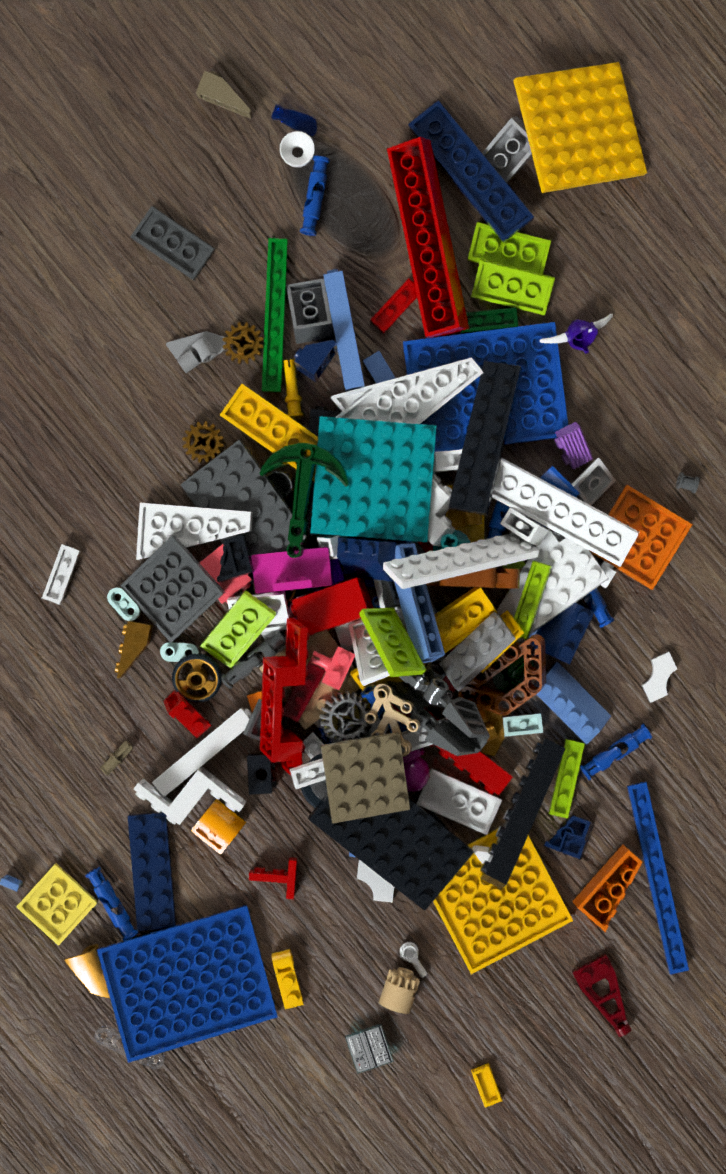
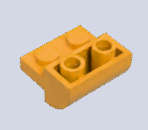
M216 799L191 831L221 855L246 822Z

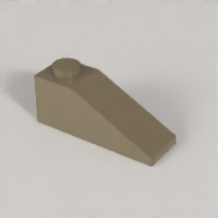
M204 71L196 91L198 98L251 119V109L221 75L214 71H210V73Z

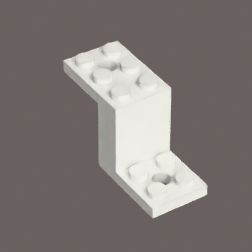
M202 766L174 801L166 796L164 797L158 789L145 779H142L134 787L135 794L144 801L147 799L152 803L151 807L159 813L161 811L167 815L166 819L174 825L182 823L208 788L211 790L210 794L218 800L220 798L226 802L225 805L233 812L235 810L240 812L247 802Z

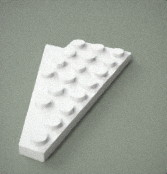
M471 357L333 395L331 399L341 411L335 418L421 424L484 372Z
M548 528L549 531L540 546H536L539 550L538 557L528 559L526 565L521 570L519 589H510L497 609L500 616L508 610L514 617L532 561L552 566L530 635L609 579L588 549L568 538L559 542L550 528ZM519 638V639L516 640L515 642H518V643H519V642H521V641L524 640V639H523V638Z

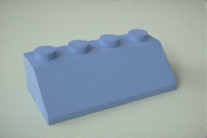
M558 662L546 672V684L536 695L585 744H588L602 730L611 715ZM537 681L534 686L539 687V682Z

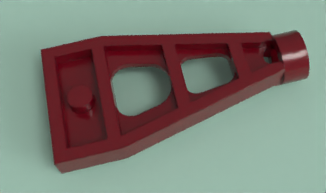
M604 954L573 970L572 973L582 992L615 1028L618 1037L631 1032L632 1029L626 1019L616 973L607 955ZM602 979H607L610 992L600 997L593 991L592 985ZM614 998L618 1011L609 1014L603 1003Z

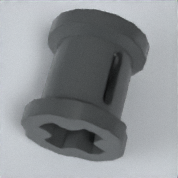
M680 472L676 481V489L683 488L690 490L691 493H696L700 477L694 478Z

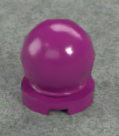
M424 747L411 751L407 756L403 757L407 791L409 793L420 791L427 785L430 779V768L427 762L421 758V755L425 753Z

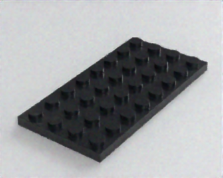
M327 794L307 817L308 820L424 911L474 853L472 848L411 799H409L410 810L332 823Z

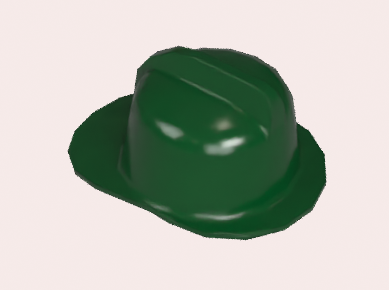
M513 652L510 655L515 656L516 652ZM524 655L492 677L493 683L499 690L508 692L525 680Z

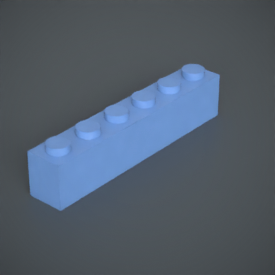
M415 543L399 544L395 547V559L418 555ZM394 581L408 635L421 661L429 663L445 655L426 584L402 589Z

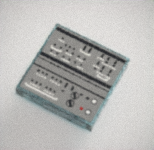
M382 1024L345 1035L357 1074L394 1062Z

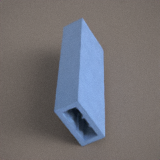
M338 269L329 270L327 274H323L345 392L365 387L343 271L338 272Z

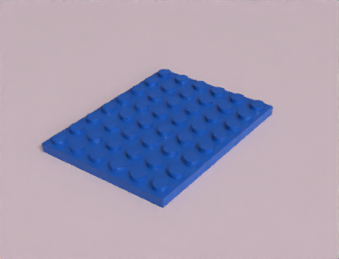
M555 322L403 341L407 375L471 357L481 370L484 361L522 367L504 445L557 438L555 432L568 426L558 343H540V339L557 336ZM480 376L421 423L423 425H436L434 452L463 449Z
M247 905L97 949L128 1063L278 1017Z

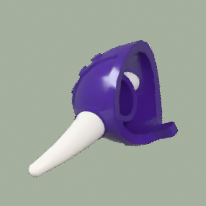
M609 314L605 318L591 323L579 319L574 320L566 332L554 337L540 339V343L568 342L573 349L583 350L585 354L589 353L588 347L596 338L598 330L611 320L613 314Z

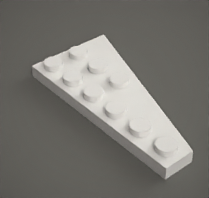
M140 503L136 560L150 557L172 535H175L187 548L252 531L253 512Z

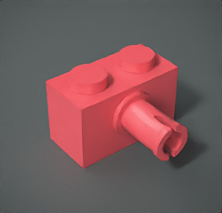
M339 646L331 658L314 651L312 656L319 658V660L311 657L309 662L325 668L326 671L321 683L339 691L355 654Z

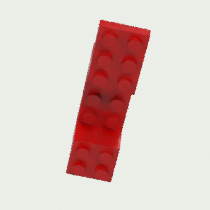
M287 618L285 656L263 657L260 750L271 762H281V767L290 776L291 768L303 765L302 753H304L305 746L298 736L290 729L283 730L281 725V718L284 717L282 699L285 697V691L283 687L305 685V678L308 677L306 660L309 657L307 641L310 637L308 628L295 618Z

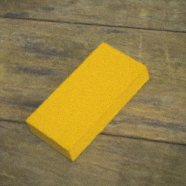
M489 1063L472 1069L471 1072L484 1107L502 1102L503 1100Z

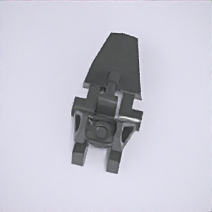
M426 663V671L423 675L399 676L405 683H409L408 689L403 682L385 683L392 688L394 695L413 703L414 708L410 712L409 718L417 719L420 722V728L414 733H419L424 727L429 732L425 739L426 741L456 756L479 753L486 745L490 735L475 702L461 697L452 700L454 693L448 690L447 683L443 681L446 674L439 665ZM392 703L398 710L401 711L400 706ZM404 704L405 709L410 710V706ZM425 706L445 707L442 714L447 719L439 723L424 709ZM411 723V727L416 728V724Z

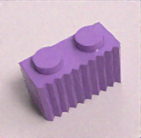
M576 422L555 432L557 437L555 443L559 450L562 449L564 453L561 457L565 465L569 464L572 469H576V467L593 460L583 431Z

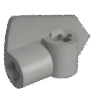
M208 331L166 343V346L186 374L202 362L207 363L226 350L222 347L226 344L222 340L224 337Z

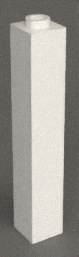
M243 707L156 778L152 782L164 797L245 730L252 715L251 711L248 708L244 710Z

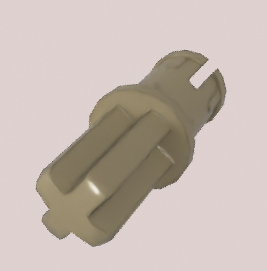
M125 741L100 766L101 771L109 776L119 764L123 763L122 760L133 750V746Z

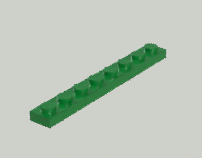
M268 238L262 392L281 393L288 239Z

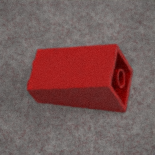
M354 578L293 599V605H291L293 615H297L298 621L308 628L310 636L360 620L359 613L362 609L374 608L364 578Z

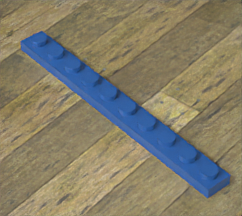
M647 782L628 785L627 790L670 975L689 971Z

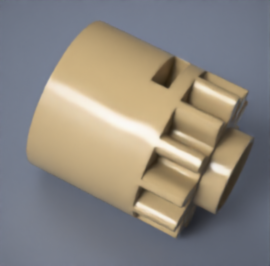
M398 967L397 970L389 969L379 1004L389 1010L409 1014L420 979L414 976L413 971L403 967Z

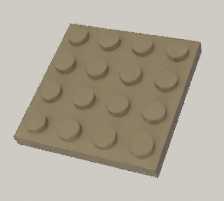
M399 732L320 745L332 823L410 810Z

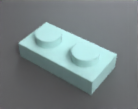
M541 713L502 717L505 737L543 733Z

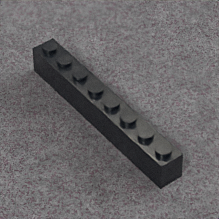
M546 738L541 743H536L533 749L535 755L533 759H529L525 767L528 771L526 775L521 777L518 783L520 789L514 793L511 799L513 805L511 809H507L503 817L506 821L497 830L496 837L498 839L489 848L488 854H490V857L481 866L480 871L483 872L480 877L481 879L500 889L507 885L565 748Z

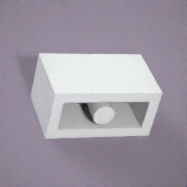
M509 508L500 523L527 542L538 547L549 531L513 508Z

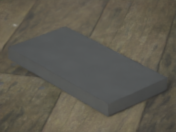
M153 206L150 207L131 235V239L193 281L215 251L214 247Z

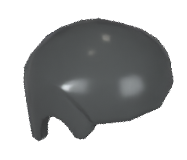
M277 470L267 474L283 498L291 494L294 482L289 473Z

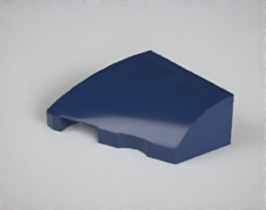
M572 816L567 821V824L557 831V834L545 842L544 846L582 860L594 823Z

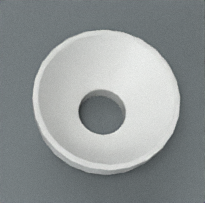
M299 131L291 132L281 141V157L285 163L292 167H303L314 156L313 140L306 133ZM294 148H302L303 155L298 158L292 155Z

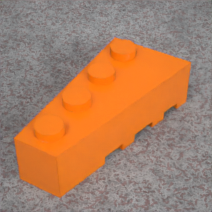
M622 844L572 902L582 913L606 932L611 918L616 914V909L620 901L625 897V892L635 878L642 861Z

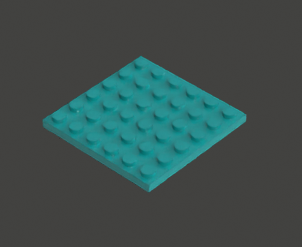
M320 416L318 446L331 452L341 462L348 476L349 486L345 487L338 478L326 471L324 466L316 464L310 533L427 543L436 425Z

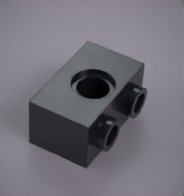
M248 754L249 795L272 794L273 789L276 788V777H272V769H275V762H271L264 754ZM257 770H266L267 777L264 779L259 778Z

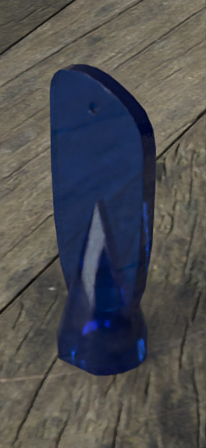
M275 105L271 116L272 119L280 120L288 127L306 133L309 136L316 134L317 122L313 117Z

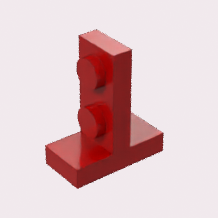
M176 690L163 700L168 714L173 719L176 718L197 739L211 726L210 722Z
M289 858L288 872H284V869L275 868L273 871H265L263 867H254V870L249 872V881L287 883L286 899H294L297 858Z

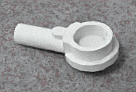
M412 942L404 943L400 947L401 958L412 963L421 978L425 977L427 972L418 959L419 950L417 945Z

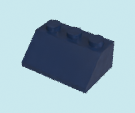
M334 340L305 345L303 349L299 348L294 356L297 370L316 383L337 353V344Z
M338 537L337 558L349 576L393 582V579L383 570V563L395 559L396 542Z
M574 603L539 628L536 634L544 638L546 654L570 664L594 612ZM534 641L531 643V645L535 646V649L538 647V645L534 644Z

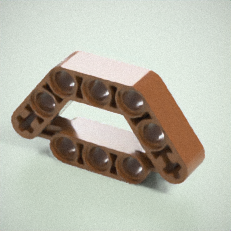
M490 568L427 583L426 585L519 589L520 569Z
M536 634L521 644L514 642L509 648L515 650V656L510 655L507 649L497 659L501 663L500 667L495 666L493 663L484 671L486 674L485 678L479 674L476 675L459 691L458 696L475 702L478 708L499 715H508L539 693L546 684L544 638ZM533 641L535 645H538L536 649L534 645H531ZM524 655L525 680L507 693L482 685ZM531 660L537 661L539 668H534ZM531 680H537L539 682V687H535L532 684ZM517 690L524 693V698L517 695ZM484 695L489 696L491 702H486L484 700ZM502 701H506L509 704V708L503 707Z

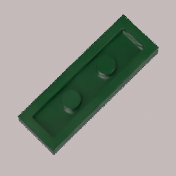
M517 308L468 312L466 315L469 329L462 330L461 334L518 327Z

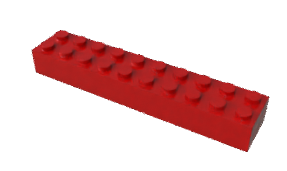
M418 137L387 148L425 337H442L469 329L431 140Z

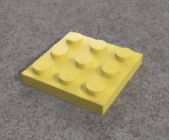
M56 863L16 907L59 946L99 901Z

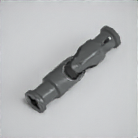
M278 630L273 638L265 640L251 651L247 658L233 665V669L228 673L222 674L221 680L224 685L232 689L236 682L250 675L255 666L257 668L263 665L261 656L255 652L261 651L266 657L276 655L278 650L286 644V634Z

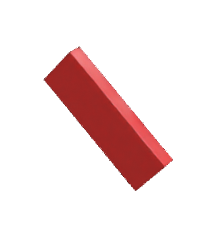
M408 278L370 319V322L383 334L417 299L414 282Z

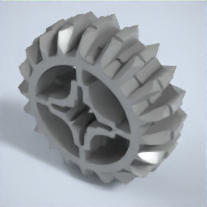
M345 691L344 696L341 692H338V698L331 695L332 702L325 701L328 706L327 708H321L325 714H321L320 718L325 720L320 725L326 726L323 731L324 733H329L328 737L330 739L334 738L336 742L340 740L347 741L348 739L353 740L354 736L357 739L361 738L359 734L361 732L363 734L367 733L364 727H370V724L365 721V715L371 709L366 708L368 702H362V696L357 697L355 692L350 695L349 691ZM347 702V705L345 704L341 710H335L339 705ZM354 705L359 710V719L354 716ZM339 715H342V716H344V715L347 716V715H348V716H349L350 718H352L353 720H351V719H343V718H342L341 716H339ZM332 716L338 719L337 731L333 726ZM350 725H356L353 729L344 732Z

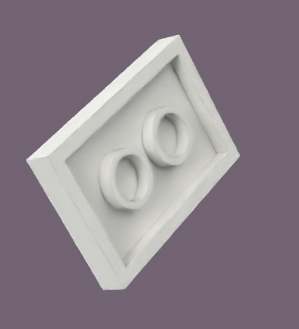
M285 591L253 594L254 597L276 612L274 619L262 632L285 630L287 618H290ZM240 596L228 597L229 609Z

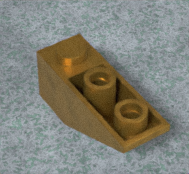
M128 621L127 624H124L122 635L125 636L124 643H121L119 647L121 658L115 667V673H118L117 678H122L150 644L153 625Z

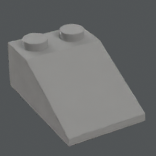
M517 116L512 117L482 152L506 183L532 158L524 122Z

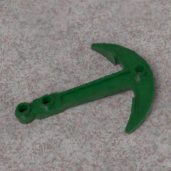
M309 443L284 446L267 459L259 473L261 476H264L275 468L287 465L286 462H297L293 514L290 519L288 533L290 544L287 546V554L292 558H299L304 552L302 544L305 542L306 516L314 466L316 464L324 466L325 470L338 478L345 487L349 486L348 476L341 462L328 450ZM308 450L311 451V455L309 457L306 455V452ZM298 527L302 530L300 534L297 533ZM295 547L299 548V552L297 554L294 551Z

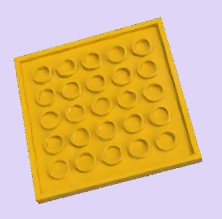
M619 62L516 77L513 80L542 193L643 176L647 173Z
M498 829L467 845L470 848L474 845L490 847L498 839L496 837ZM529 835L505 887L500 889L480 878L483 873L480 871L482 863L473 853L433 901L471 974L573 921Z

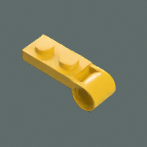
M291 949L272 953V962L285 1009L304 1005Z

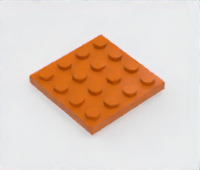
M626 485L608 515L640 533L621 567L592 551L590 552L640 584L653 590L693 524L629 485Z

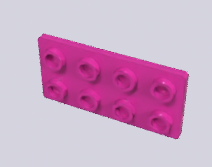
M328 547L305 549L303 555L299 558L290 557L287 551L251 556L254 568V587L257 594L332 585Z

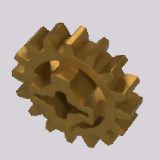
M238 322L237 328L231 325L232 331L226 330L225 333L228 337L222 339L227 343L222 346L223 349H228L225 353L226 356L232 355L231 361L233 362L238 359V364L240 365L242 360H245L246 364H249V359L255 362L254 356H261L258 350L264 349V346L260 344L264 339L262 337L258 338L261 334L260 330L255 332V325L249 328L248 322L244 326ZM241 332L237 337H233L236 333ZM249 333L255 337L256 342L250 340ZM243 339H245L248 345H244V347L241 348L239 342H242ZM231 345L237 347V354L232 351ZM249 350H253L250 354L245 355Z
M205 421L203 426L200 422H197V427L190 425L191 431L185 430L188 436L182 438L186 442L182 447L188 449L185 453L187 456L192 454L191 460L194 461L198 458V462L202 463L203 459H205L209 463V458L212 457L214 459L216 458V453L221 454V451L218 449L219 447H224V444L220 443L224 437L218 436L221 432L219 429L214 431V424L208 427L207 421ZM200 430H208L210 433L202 434ZM194 435L195 441L191 446V438ZM201 438L204 440L208 439L205 447L203 445L199 446ZM216 439L215 448L212 449V441ZM201 450L205 451L207 454L199 455L196 452Z

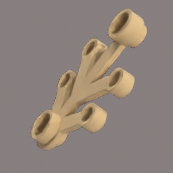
M381 683L374 689L373 694L376 700L371 711L365 715V721L369 724L375 723L378 720L377 714L383 704L385 713L377 730L371 736H375V733L384 734L388 724H390L393 733L399 732L401 746L405 749V752H402L404 757L411 752L412 745L403 738L398 721L406 725L410 732H416L420 728V722L394 710L391 702L400 706L401 711L406 714L413 710L414 705L411 701H405L394 695L392 688L388 684ZM380 691L385 692V697L380 695ZM404 704H408L410 710H406ZM369 714L374 716V720L369 719ZM411 723H415L416 728H412Z

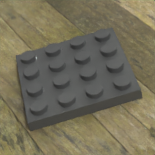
M172 535L120 585L170 643L175 641L226 593L175 535Z

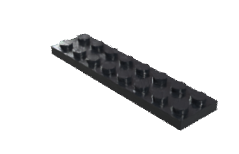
M484 361L482 367L484 373L480 375L449 508L451 510L488 515L522 367Z

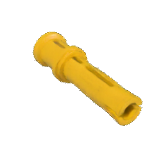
M290 359V368L288 360H284L287 415L292 419L304 417L300 406L302 397L298 395L295 360Z

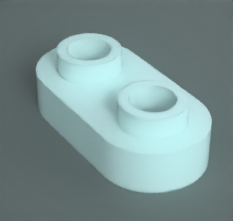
M113 588L109 591L107 595L108 602L123 619L133 621L139 617L140 608L122 588ZM116 594L121 595V599L119 601L115 599ZM133 608L134 614L129 615L128 609Z
M168 642L161 647L160 654L166 661L178 662L186 656V650H191L192 654H199V649L192 643ZM168 648L173 650L171 656L166 653Z

